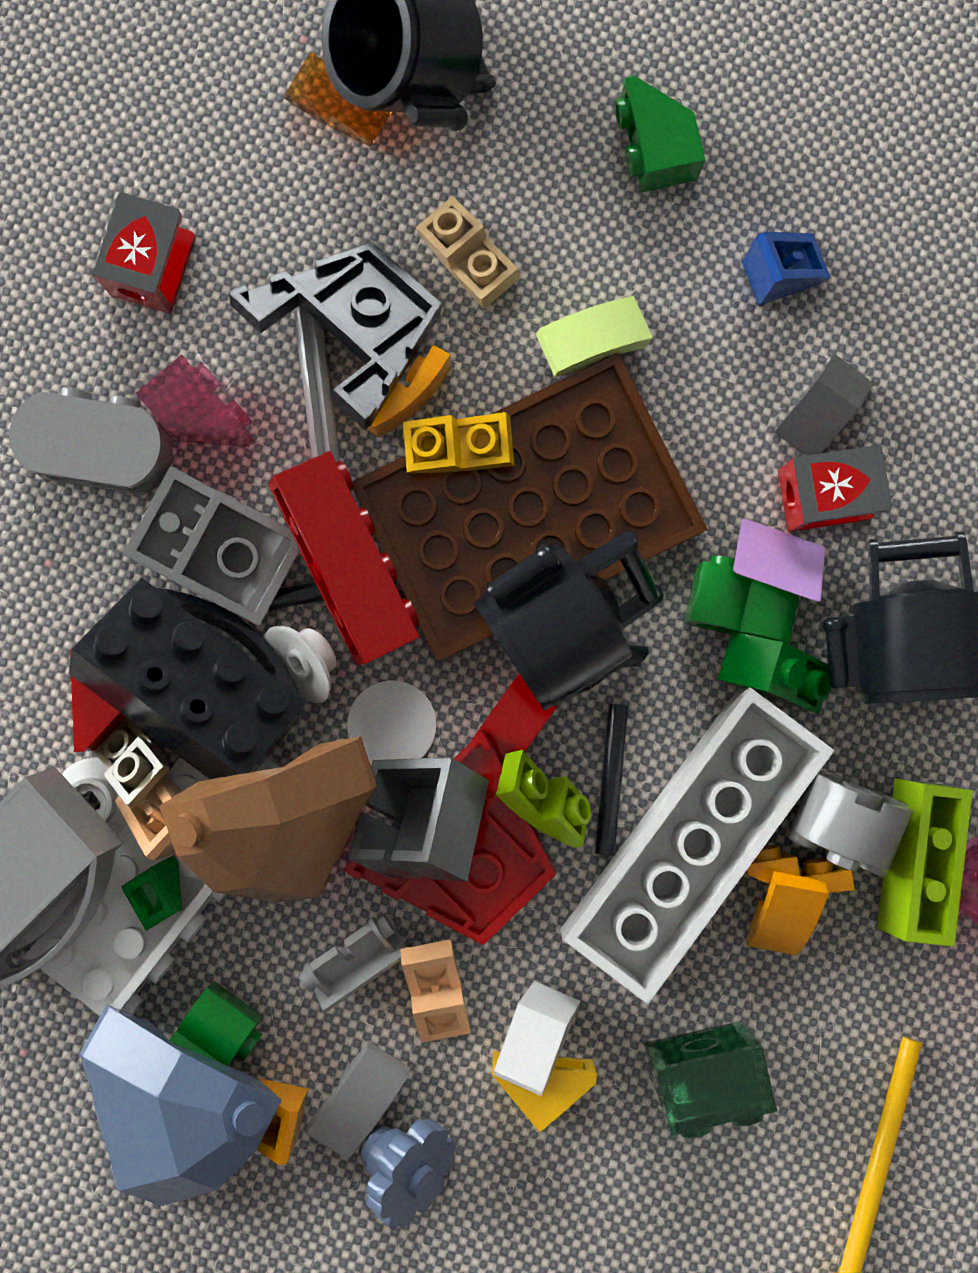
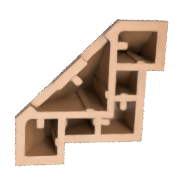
M360 736L317 744L284 767L199 781L159 805L177 857L213 892L271 902H285L318 898L324 892L330 880L328 876L336 860L342 856L357 827L355 823L363 807L369 803L377 784L362 737Z

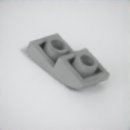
M368 1041L342 1072L337 1088L312 1116L306 1134L348 1160L386 1112L408 1078L411 1068Z

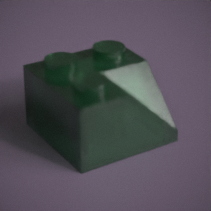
M742 1021L644 1043L663 1117L671 1136L680 1134L684 1138H697L710 1133L713 1126L730 1122L736 1126H749L761 1122L765 1114L778 1112L763 1047Z

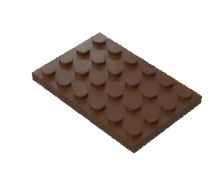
M619 353L492 413L506 412L510 416L514 466L456 472L408 473L406 456H403L352 481L353 490L361 506L367 510L373 521L375 535L384 553L389 556L395 567L397 580L406 598L411 602L417 613L419 625L438 663L494 636L473 602L481 597L480 594L487 590L486 587L489 582L536 552L537 547L541 544H548L552 547L558 543L574 561H578L624 532H633L639 540L638 550L645 562L708 530ZM618 560L597 573V575L606 581L624 572L625 569L621 561Z

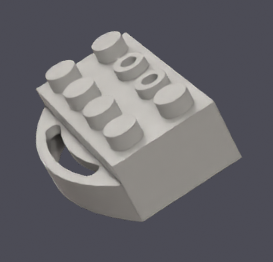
M56 767L24 777L0 802V988L27 977L49 963L71 946L82 934L103 900L111 877L115 851L124 843ZM81 885H86L82 904L65 935L37 958L22 965L14 964L11 959L12 953L32 943L50 930L66 913Z

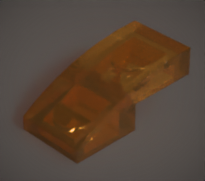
M311 51L286 91L284 98L325 125L372 147L392 113L364 110L347 102L333 86L324 60Z

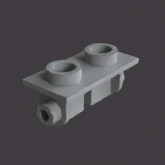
M384 915L378 920L375 917L368 920L369 923L343 940L346 946L340 951L334 946L313 962L308 961L305 963L306 970L299 974V978L309 992L314 989L324 1013L401 961L400 949L407 947L391 916L386 917Z

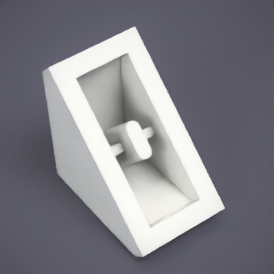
M534 981L518 1002L493 1075L542 1097L581 1001Z

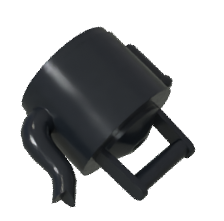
M328 0L322 24L324 63L333 86L352 105L369 111L407 113L409 122L415 127L449 128L452 131H460L467 124L468 114L466 109L459 103L462 102L468 93H485L496 85L493 75H490L482 58V25L474 0Z
M955 532V536L878 542L877 539H869L870 601L853 604L854 616L826 618L822 622V629L826 634L829 682L832 688L860 686V694H863L864 704L978 697V592H974L965 532ZM957 556L961 588L937 580H917L905 582L880 596L879 563Z
M624 532L578 561H574L558 543L552 547L548 544H541L537 547L536 552L489 582L486 587L487 590L481 593V597L473 602L544 711L551 706H558L573 695L587 692L620 668L641 667V662L648 656V647L629 645L623 636V629L658 605L664 598L661 587L654 583L638 550L639 540L635 533ZM618 560L621 561L637 593L620 606L609 585L602 577L597 575V573Z

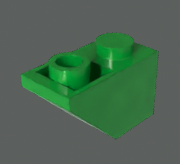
M635 75L625 77L621 97L615 99V116L619 130L626 129L630 143L625 149L627 168L631 177H638L641 193L697 181L706 159L695 113Z
M732 631L718 680L736 688L751 687L765 698L820 714L823 701L828 697L831 690L827 663L785 642Z

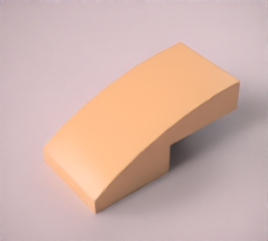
M451 939L400 949L402 968L411 995L413 1017L421 1043L470 1034V1023Z

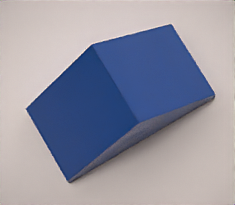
M764 231L755 237L742 260V265L759 306L818 285L831 278L813 233Z

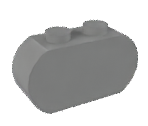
M62 388L61 394L39 392L20 405L12 418L9 430L10 446L20 465L27 471L49 481L141 496L151 492L161 484L172 464L173 458L171 440L164 427L143 408H140L141 402L123 396H111L110 402L92 400V394L74 388Z

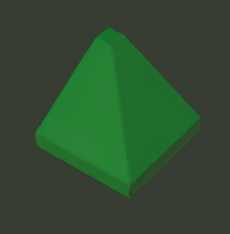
M174 855L150 867L121 886L146 931L182 910L179 865Z

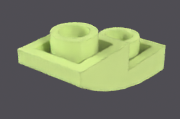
M634 296L613 300L576 312L540 328L536 333L554 377L579 372L601 361L604 357L612 356L616 353L621 354L644 349L653 339Z

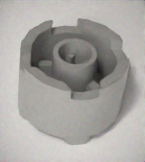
M820 770L805 790L788 833V838L811 849H816L817 845L829 850L826 859L848 870L857 871L860 866L874 874L886 876L913 810L907 808L908 805L874 788L869 786L864 788L850 782H842L843 776Z

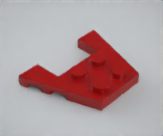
M482 730L454 758L489 780L468 880H430L424 876L423 879L389 878L353 861L343 870L358 880L363 878L382 888L381 892L396 900L401 898L426 911V916L484 945L556 875V869L535 827L519 817L496 796L503 763L488 734Z

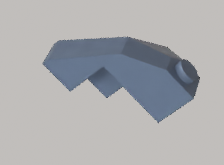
M108 1004L80 1052L84 1072L88 1076L93 1094V1105L101 1135L106 1143L110 1157L115 1187L120 1192L160 1206L218 1190L257 1150L282 1101L258 1078L172 1043L152 1023Z

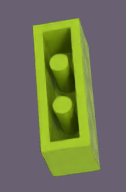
M895 778L893 797L907 804V808L912 809L913 812L886 876H883L877 929L905 942L955 947L973 790L944 784Z

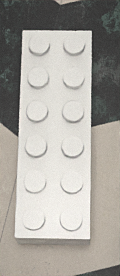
M751 687L738 688L560 928L563 940L645 1003L649 1004L832 755L834 749Z

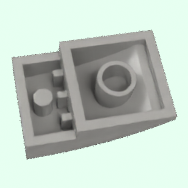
M170 466L122 555L259 626L300 550L289 528Z

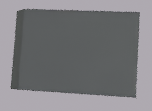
M834 354L774 433L804 456L821 454L858 412L874 383Z

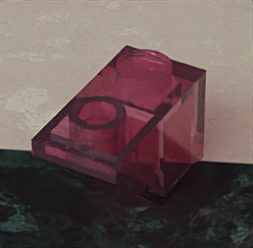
M180 355L135 393L163 427L179 442L249 447L256 441L246 430L253 421L234 399L226 405L214 392L221 384L202 362L193 368L184 356Z

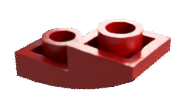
M518 674L472 740L484 730L503 763L506 753L519 750L527 751L558 706H551L544 711L521 675Z

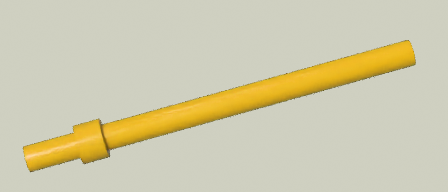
M902 1036L839 1272L834 1273L862 1272L923 1045L922 1042L916 1039Z

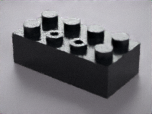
M142 577L71 649L69 674L209 779L256 772L294 726L307 703L305 699L299 696L294 681L274 649L247 623L210 601L170 589L155 588ZM199 620L205 621L223 630L224 632L238 640L256 657V659L263 665L265 669H263L261 666H259L257 663L251 660L244 653V651L240 649L230 639H228L215 629L203 624Z

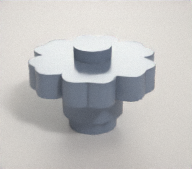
M432 1119L425 1121L417 1120L407 1134L398 1128L390 1129L387 1126H382L376 1129L366 1140L361 1151V1160L366 1165L367 1173L372 1177L367 1184L366 1206L390 1229L397 1228L398 1226H407L414 1218L416 1212H425L432 1204L434 1198L443 1189L445 1183L443 1176L450 1170L455 1160L454 1151L456 1143L448 1137V1131Z

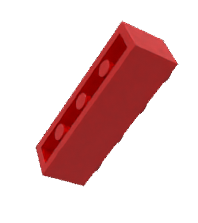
M328 451L274 475L268 482V486L354 664H367L419 638L420 636L415 626L419 625L417 613L411 602L407 598L401 599L393 582L397 580L395 567L386 553H379L372 538V535L375 534L373 521L364 507H357L351 495L350 489L353 488V482L345 464L341 460L336 462L331 451Z

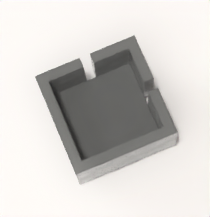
M453 758L373 760L371 769L377 787L369 803L365 806L399 822L401 827L398 830L369 814H360L348 859L389 878L423 879L424 876L430 880L467 881L489 780Z

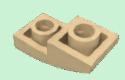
M453 196L416 226L418 234L437 258L483 309L521 278L519 269L487 238L484 226Z

